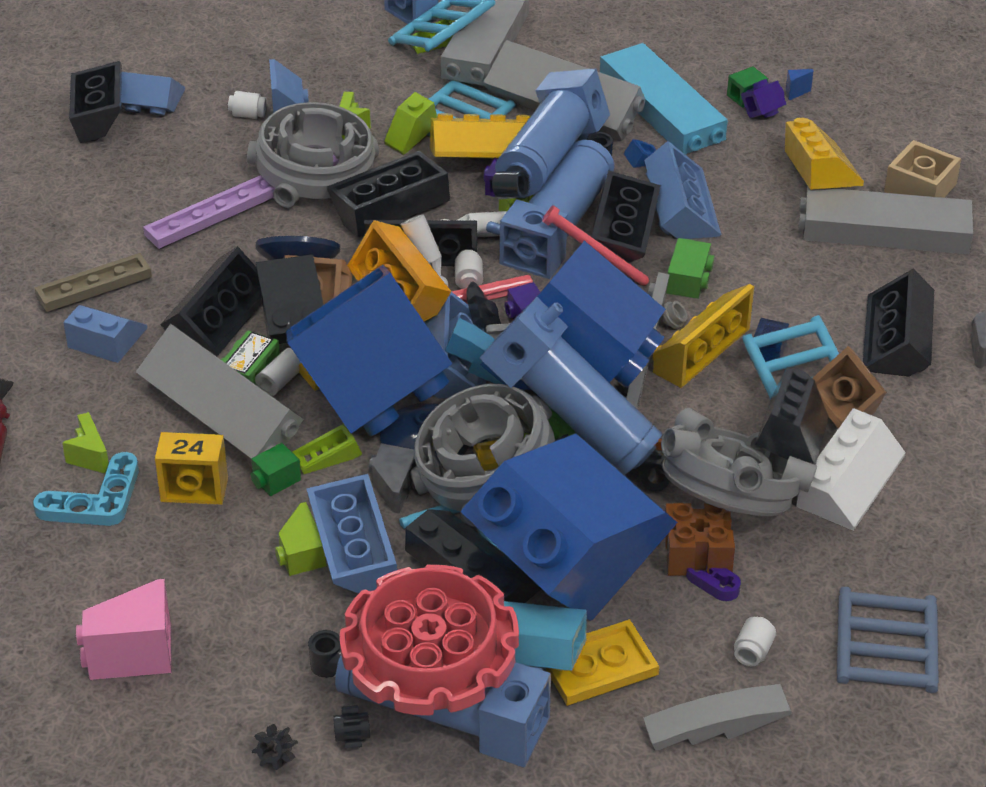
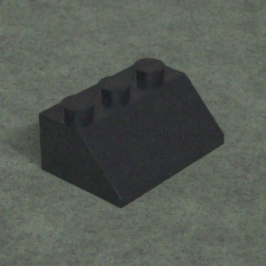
M120 61L71 73L69 120L80 143L96 141L99 138L105 137L121 111L122 65Z

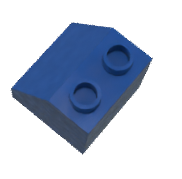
M585 240L537 296L548 308L553 303H559L563 307V312L558 317L568 327L561 337L609 383L614 378L627 388L649 362L648 358L665 338L653 327L666 309ZM482 361L480 365L502 384L507 385ZM521 379L513 386L519 389L531 390Z
M384 264L286 330L287 343L350 433H353L362 426L369 436L379 433L399 417V414L393 407L396 402L411 392L415 394L419 402H422L435 395L449 383L443 370L453 363Z
M577 434L505 460L460 511L549 596L569 608L587 610V619L590 621L598 615L678 523Z

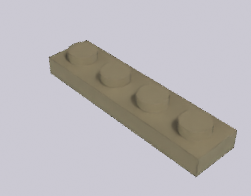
M141 253L35 287V294L44 310L49 312L152 277V272Z

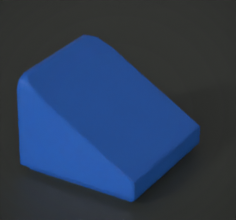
M813 69L788 70L786 81L788 100L811 91Z
M632 139L624 155L631 166L637 168L646 166L644 160L654 153L656 149L652 144Z

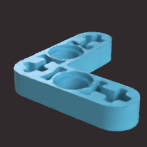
M121 452L115 454L110 459L99 494L44 491L39 493L33 501L36 516L41 520L106 526L120 523L125 517L139 473L136 456L129 452ZM126 465L124 468V474H120V469H122L123 466ZM114 486L125 487V489L120 492L110 491V489ZM110 502L114 503L115 508L112 509L111 512H109L111 507ZM79 505L87 507V509L81 512L72 511L74 507Z

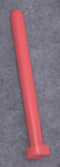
M553 205L546 212L542 219V222L546 225L554 224L581 244L585 240L641 286L648 284V276L559 215L560 209Z

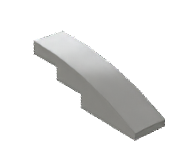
M781 684L707 696L670 707L643 718L652 746L656 751L689 739L690 743L694 745L725 733L727 739L735 738L789 716L792 712Z

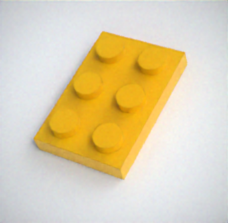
M630 619L586 633V642L572 671L545 668L547 672L551 673V680L567 706L659 675L657 661Z

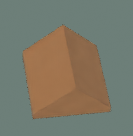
M847 346L812 378L815 380L829 418L838 429L853 408L869 415L874 414L887 393L850 346Z

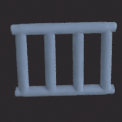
M841 587L838 601L837 682L847 684L849 680L921 687L926 688L928 693H936L939 683L937 598L933 595H928L925 599L858 593L851 592L849 587ZM852 605L924 612V624L851 616ZM851 629L924 637L925 649L851 641ZM851 655L925 662V674L851 667L850 657Z

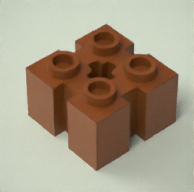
M666 503L665 512L678 522L665 537L668 576H686L687 568H693L694 570L695 566V570H706V565L708 574L709 568H726L733 572L735 543L733 530H731V511L704 503V509H693L691 503Z

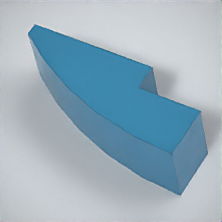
M459 318L445 351L471 362L468 370L469 373L494 384H502L480 365L482 363L481 355L495 339L473 324Z

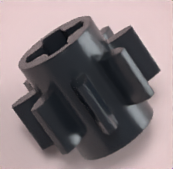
M358 705L342 706V715H333L335 742L345 741V749L362 747L361 739L370 738L368 712L359 713Z
M271 724L266 729L267 734L262 731L255 734L254 737L259 743L252 750V753L258 754L261 759L260 766L273 763L274 769L278 770L283 766V760L290 762L295 758V755L290 751L298 741L292 740L288 734L290 731L289 727L277 731L276 725ZM272 741H275V742L277 743V745H276V747H275V750H276L277 752H275V751L273 750L275 744H274Z

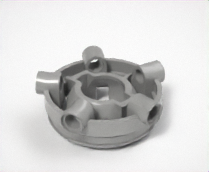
M298 103L275 111L263 122L257 141L249 142L247 164L256 165L260 175L270 185L275 187L273 192L275 201L282 207L289 208L300 197L311 199L331 198L327 191V186L373 169L374 158H377L379 155V147L370 128L353 112L326 103ZM333 155L336 159H339L335 166H333Z
M504 384L474 386L452 395L428 415L416 437L414 458L417 467L411 468V476L418 494L421 495L429 492L432 498L449 509L461 511L505 460L555 442L554 433L548 421L552 416V411L539 397H531L519 388H510ZM524 431L530 435H526L524 438ZM501 437L490 446L491 452L498 464V467L492 471L486 472L483 470L475 453L469 455L457 454L463 445L474 446L484 439ZM462 513L460 514V518L465 524L476 527Z
M685 408L677 415L674 427L668 428L664 432L661 441L662 453L666 456L662 462V468L668 480L681 490L705 501L707 504L737 513L757 516L783 514L790 509L792 498L798 495L799 490L809 491L817 465L792 456L787 460L768 450L765 451L762 447L755 445L759 432L747 436L731 430L714 427L713 422L709 418L692 408Z

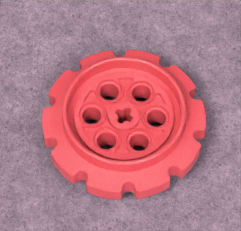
M426 565L425 568L411 569L407 567L393 571L376 580L377 588L375 590H362L353 599L345 612L346 627L340 630V648L344 668L352 670L353 683L365 696L378 704L390 700L394 702V709L397 712L412 715H433L434 710L447 708L449 712H456L469 708L485 699L486 687L499 688L508 678L516 663L515 648L519 646V626L514 608L504 606V593L492 582L480 575L470 578L463 574L462 568L447 565Z

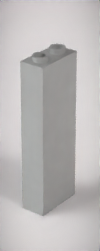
M495 0L493 7L455 33L441 55V79L485 86L483 82L505 41L514 42L529 14V0Z
M506 40L483 83L489 94L506 100H513L517 104L536 110L540 103L535 90L549 72L589 68ZM598 72L610 116L598 132L607 133L612 138L623 141L626 134L632 131L637 113L641 112L644 108V94L638 85Z
M808 186L806 197H801L798 230H804L803 240L958 254L970 253L973 238L972 200L834 188L810 190Z
M172 324L168 326L136 370V373L219 435H223L227 441L250 458L280 443L286 445L290 438L297 433L299 426L304 420Z

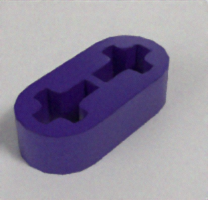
M707 565L706 572L703 570L696 572L695 566L694 570L693 568H687V579L716 599L732 601L739 596L741 580L726 568H709L708 574Z

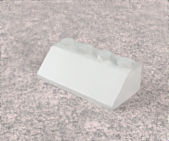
M852 409L818 456L816 462L817 469L809 491L799 490L798 508L854 531L906 453L882 419L857 409Z

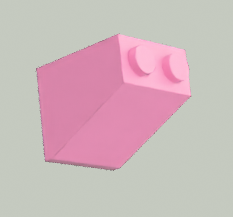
M157 579L82 611V625H76V639L78 646H84L80 648L82 668L88 667L90 680L171 673V621L165 579Z

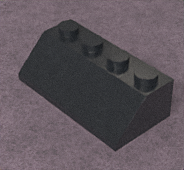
M421 151L414 152L327 186V191L343 225L356 237L365 236L364 220H403L450 201L448 173Z
M608 170L591 237L628 263L643 258L648 245L661 185Z
M364 220L365 234L373 220ZM406 220L376 221L395 225L402 229L401 223L405 222ZM427 220L442 256L441 266L455 267L456 257L464 250L477 252V220Z
M238 246L218 258L160 325L166 331L168 326L172 324L217 357L262 304L256 266Z
M914 268L868 294L863 363L870 372L910 377L917 372L924 371L931 365L935 290Z
M786 368L771 397L755 445L787 460L792 456L816 465L829 416L815 380L810 378L806 372L800 369Z
M428 509L406 527L405 551L424 566H454L462 568L463 574L470 578L480 575L497 586L504 593V601L526 603L542 589L506 554L450 511Z

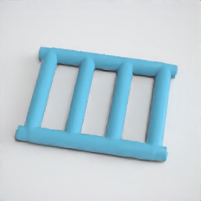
M442 0L388 38V42L392 46L399 43L423 47L429 52L495 5V0ZM452 5L473 8L469 12L446 10ZM433 18H439L455 22L450 25L430 23L429 21ZM415 31L435 33L436 35L432 38H425L410 34Z
M453 80L429 98V100L434 102L435 106L440 103L464 114L480 115L479 119H490L492 114L449 95L455 91L497 108L492 114L507 115L515 107L513 100L504 101ZM436 109L437 114L444 113Z
M819 315L810 319L811 322L756 337H753L752 334L742 337L746 350L770 400L777 387L771 374L772 372L828 357L831 362L839 354ZM815 332L822 344L821 347L765 362L759 349Z

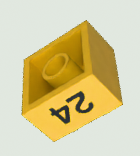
M161 432L155 455L160 501L223 505L228 481L224 436Z

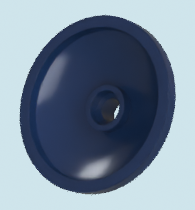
M273 236L257 240L256 250L267 260L285 258V255L304 256L312 254L313 257L333 259L340 253V244L317 237Z
M417 403L399 409L397 411L399 417L391 425L380 431V443L414 449L416 437L423 422L439 404ZM463 445L457 454L464 455L469 446Z

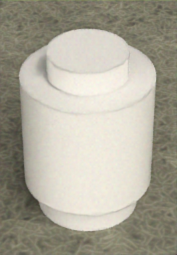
M235 91L234 96H229L228 111H232L234 117L264 118L267 106L266 97H262L259 93Z
M473 250L460 252L455 259L456 285L461 289L467 288L472 281L477 285H482L483 262L481 257Z
M750 617L745 621L734 644V655L740 663L746 666H756L764 661L776 636V629L769 620L763 617Z

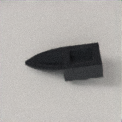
M474 281L470 282L467 287L466 296L473 324L485 329L487 325L501 324L496 303L488 300L485 293Z

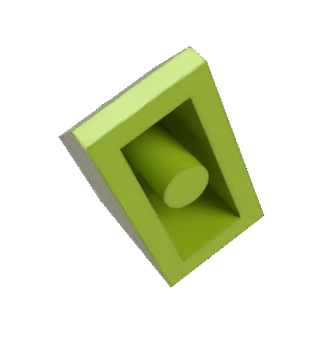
M417 92L408 97L397 107L384 140L385 145L403 155L409 152L430 132L431 118H437L434 102Z
M307 502L300 503L278 533L280 546L275 547L279 566L285 565L289 576L326 567V557L316 523Z

